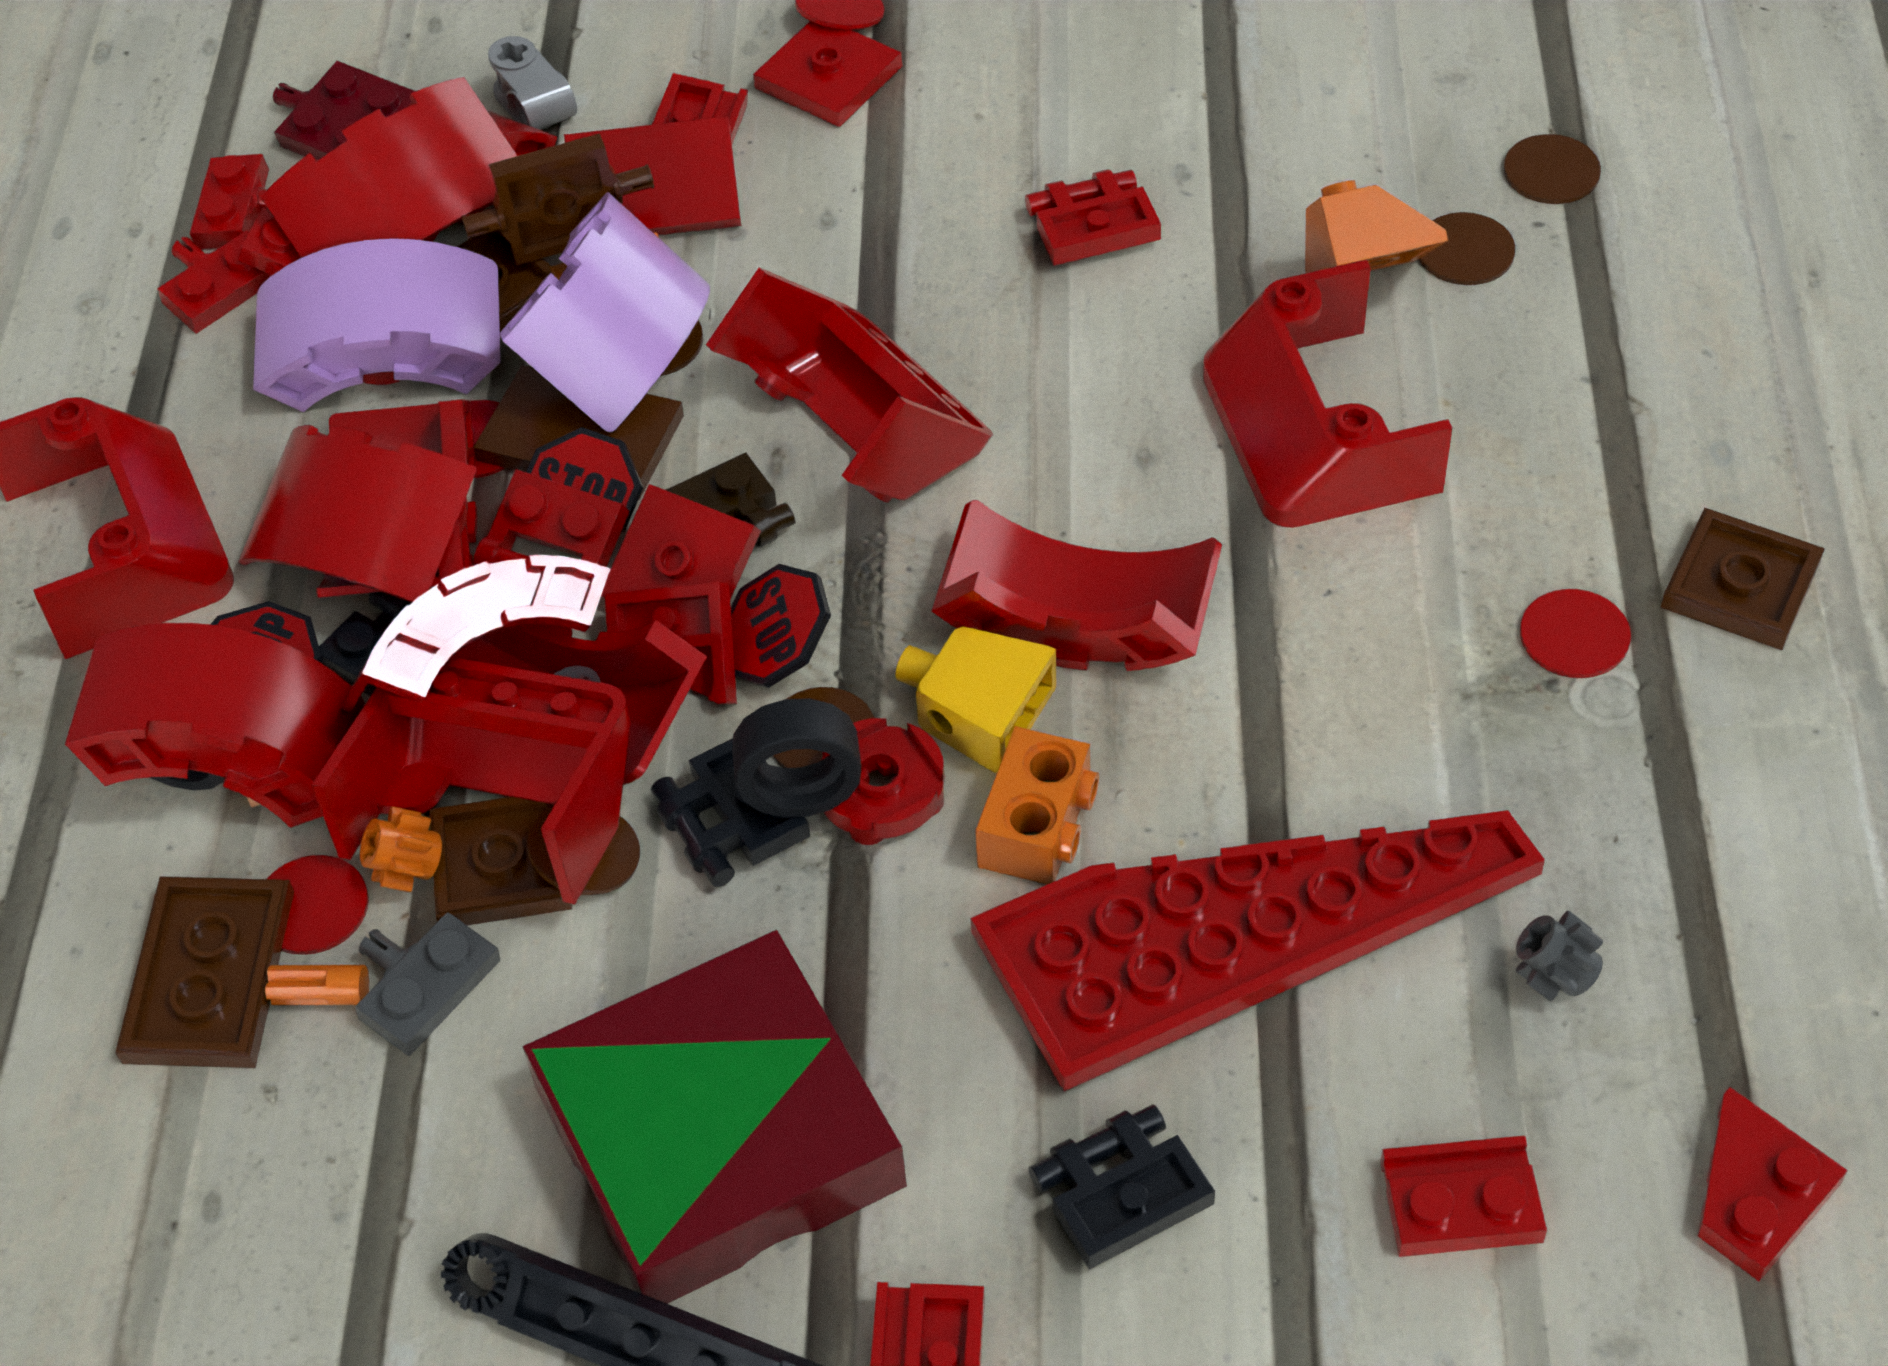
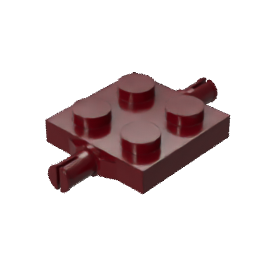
M336 61L309 91L303 92L283 82L278 84L279 88L276 87L273 92L274 103L290 108L293 111L274 133L280 147L304 157L311 153L318 160L347 141L341 132L343 129L377 109H380L386 118L406 108L412 102L409 98L411 93L415 91Z

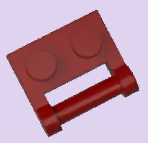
M515 469L488 536L484 537L476 548L473 563L476 565L487 561L490 564L505 560L527 559V555L511 550L516 537H520L580 557L581 560L607 567L630 511L622 503Z

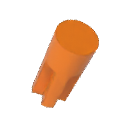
M270 965L267 969L268 983L265 986L266 999H270L271 1005H357L369 993V972L366 965Z

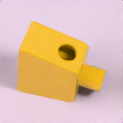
M963 626L954 629L938 655L912 645L907 646L897 663L895 678L897 681L917 688L918 724L924 731L997 774L1014 727L1017 726L1030 730L1056 689V649L1038 643Z

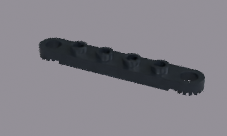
M478 1233L466 1238L447 1252L448 1255L441 1264L444 1265V1270L441 1271V1278H445L446 1282L443 1285L445 1292L450 1291L452 1296L449 1298L453 1303L458 1301L461 1304L460 1308L463 1310L471 1309L472 1312L498 1320L497 1324L600 1366H823L492 1234ZM479 1255L480 1259L487 1258L485 1261L487 1265L492 1263L494 1266L491 1268V1272H496V1275L493 1276V1281H496V1283L492 1285V1290L482 1289L471 1280L467 1269L470 1256Z

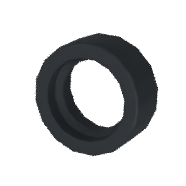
M810 698L777 701L761 706L746 716L733 734L732 752L736 789L745 803L762 813L788 818L809 817L826 812L849 799L860 784L861 759L857 730L849 715L833 704ZM793 749H813L829 754V756L817 763L796 768H781L764 762L775 754Z

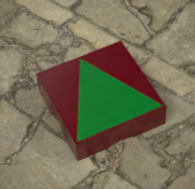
M774 930L522 1046L535 1088L574 1166L588 1180L597 1198L606 1231L636 1291L668 1304L740 1269L757 1254L778 1242L807 1232L817 1231L907 1187L903 1148L778 930Z

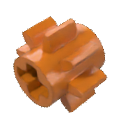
M392 806L389 810L388 821L372 819L369 822L361 841L360 862L363 867L374 869L371 881L379 882L380 887L410 893L414 878L429 880L434 875L441 857L442 840L438 832L428 830L431 823L429 817L421 816L420 812Z

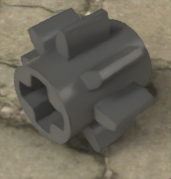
M1566 911L1559 922L1548 915L1540 916L1530 922L1518 938L1516 954L1523 962L1516 967V972L1527 980V985L1548 1001H1552L1557 996L1559 990H1562L1569 996H1578L1587 991L1596 982L1601 973L1603 960L1596 950L1603 944V940L1591 931L1592 928L1570 911Z

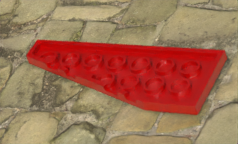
M1509 810L1429 820L1428 828L1387 833L1384 826L1360 830L1359 837L1325 841L1324 835L1220 848V856L1178 861L1176 854L1151 857V865L1116 869L1115 862L1091 865L971 917V933L1063 1091H1067L1542 874L1545 859Z

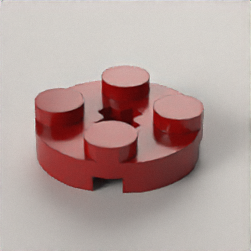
M869 718L854 722L853 724L858 735L861 759L860 784L849 799L823 813L838 828L849 832L855 842L862 845H874L881 842L884 838L898 837L912 832L940 812L944 806V760L937 743L920 727L907 723V730L898 726H887L886 718ZM822 752V754H823V758H822V759H824L825 757L829 756L828 753ZM878 770L883 776L892 773L896 775L891 779V783L887 785L873 786L869 784V773L871 771Z

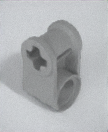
M508 36L497 40L491 45L488 58L491 67L497 75L493 88L494 96L513 120L543 130L576 115V99L568 81L550 65L531 41L519 36Z

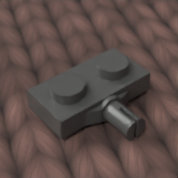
M449 912L417 943L409 946L407 949L399 947L378 929L371 930L369 932L370 939L365 936L361 941L359 952L362 955H366L386 971L379 983L355 1006L358 1019L406 1055L410 1056L501 961L498 947Z

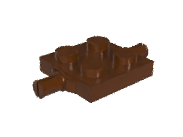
M599 133L489 164L496 190L493 201L494 208L466 216L463 215L461 218L468 240L501 230L503 236L509 241L517 266L563 253L568 244L570 233L607 192L622 204V196L649 188L652 189L655 186L648 164L616 174L608 162L606 148Z

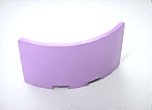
M607 192L570 233L568 244L559 257L567 265L559 280L551 273L545 277L523 307L500 332V336L506 345L607 432H612L618 428L641 401L679 351L706 305L710 293V285Z
M376 239L346 243L304 256L285 266L268 278L257 292L253 390L301 412H305L313 404L336 391L362 384L364 374L394 371V380L428 382L468 394L500 363L497 264L485 256L459 247L414 239Z

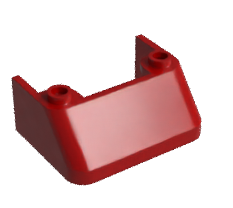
M1367 260L1274 281L1205 353L1203 365L1204 384L1262 514L1266 519L1278 526L1288 528L1305 526L1443 493L1453 430L1449 419L1389 432L1382 416L1376 410L1366 405L1349 403L1326 408L1298 351V348L1364 334L1371 267Z
M760 267L706 343V346L711 351L749 365L758 374L754 380L756 385L771 397L783 401L788 395L803 401L857 453L841 476L849 483L865 488L870 494L886 503H889L892 498L902 501L907 500L980 454L993 436L992 431L867 317L844 303Z
M81 397L62 399L0 422V489L6 502L109 465L128 512L127 516L101 526L91 536L88 543V552L94 567L33 589L39 606L65 660L92 650L97 639L104 634L140 625L163 623L214 604L230 592L234 583V574L174 433L162 425Z
M452 657L437 673L422 703L377 687L312 783V788L338 857L351 860L360 846L364 831L372 819H377L380 813L389 814L390 807L393 806L423 814L440 801L449 785L553 804L554 807L542 825L541 831L562 900L565 903L576 904L619 826L631 718L623 692L613 685Z

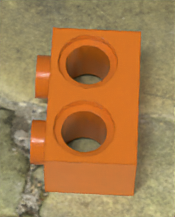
M1017 726L1014 727L975 830L978 868L1049 884L1056 880L1062 862L1070 864L1073 862L1081 835V825L1076 824L1081 809L1088 811L1092 809L1099 785V773L1090 771L1089 743ZM1045 780H1055V782H1043V781H1045ZM1025 832H1037V833H1039V834H1036V835H1024L1023 833H1025Z

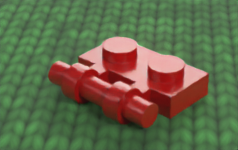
M1110 169L1094 172L1092 179L1065 185L1060 180L1045 184V188L1042 191L1025 195L1028 214L1030 216L1036 215L1037 230L1054 266L1161 240V222L1144 187H1137L1136 176L1132 169L1114 174Z

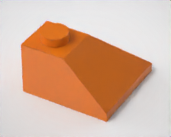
M1355 180L1335 183L1322 188V197L1306 208L1305 273L1362 260L1368 261L1371 271L1415 262L1448 241L1446 229L1378 185L1357 189Z

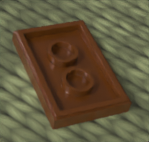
M521 365L474 446L475 456L478 461L526 472L537 448L582 427L621 440L627 445L644 487L640 495L641 498L684 417L681 401L646 393L618 428L612 432H607L533 367Z
M159 877L115 1052L122 1064L256 1068L270 1005V999H266L265 986L268 983L267 969L270 965L279 964L294 896V890L289 880Z

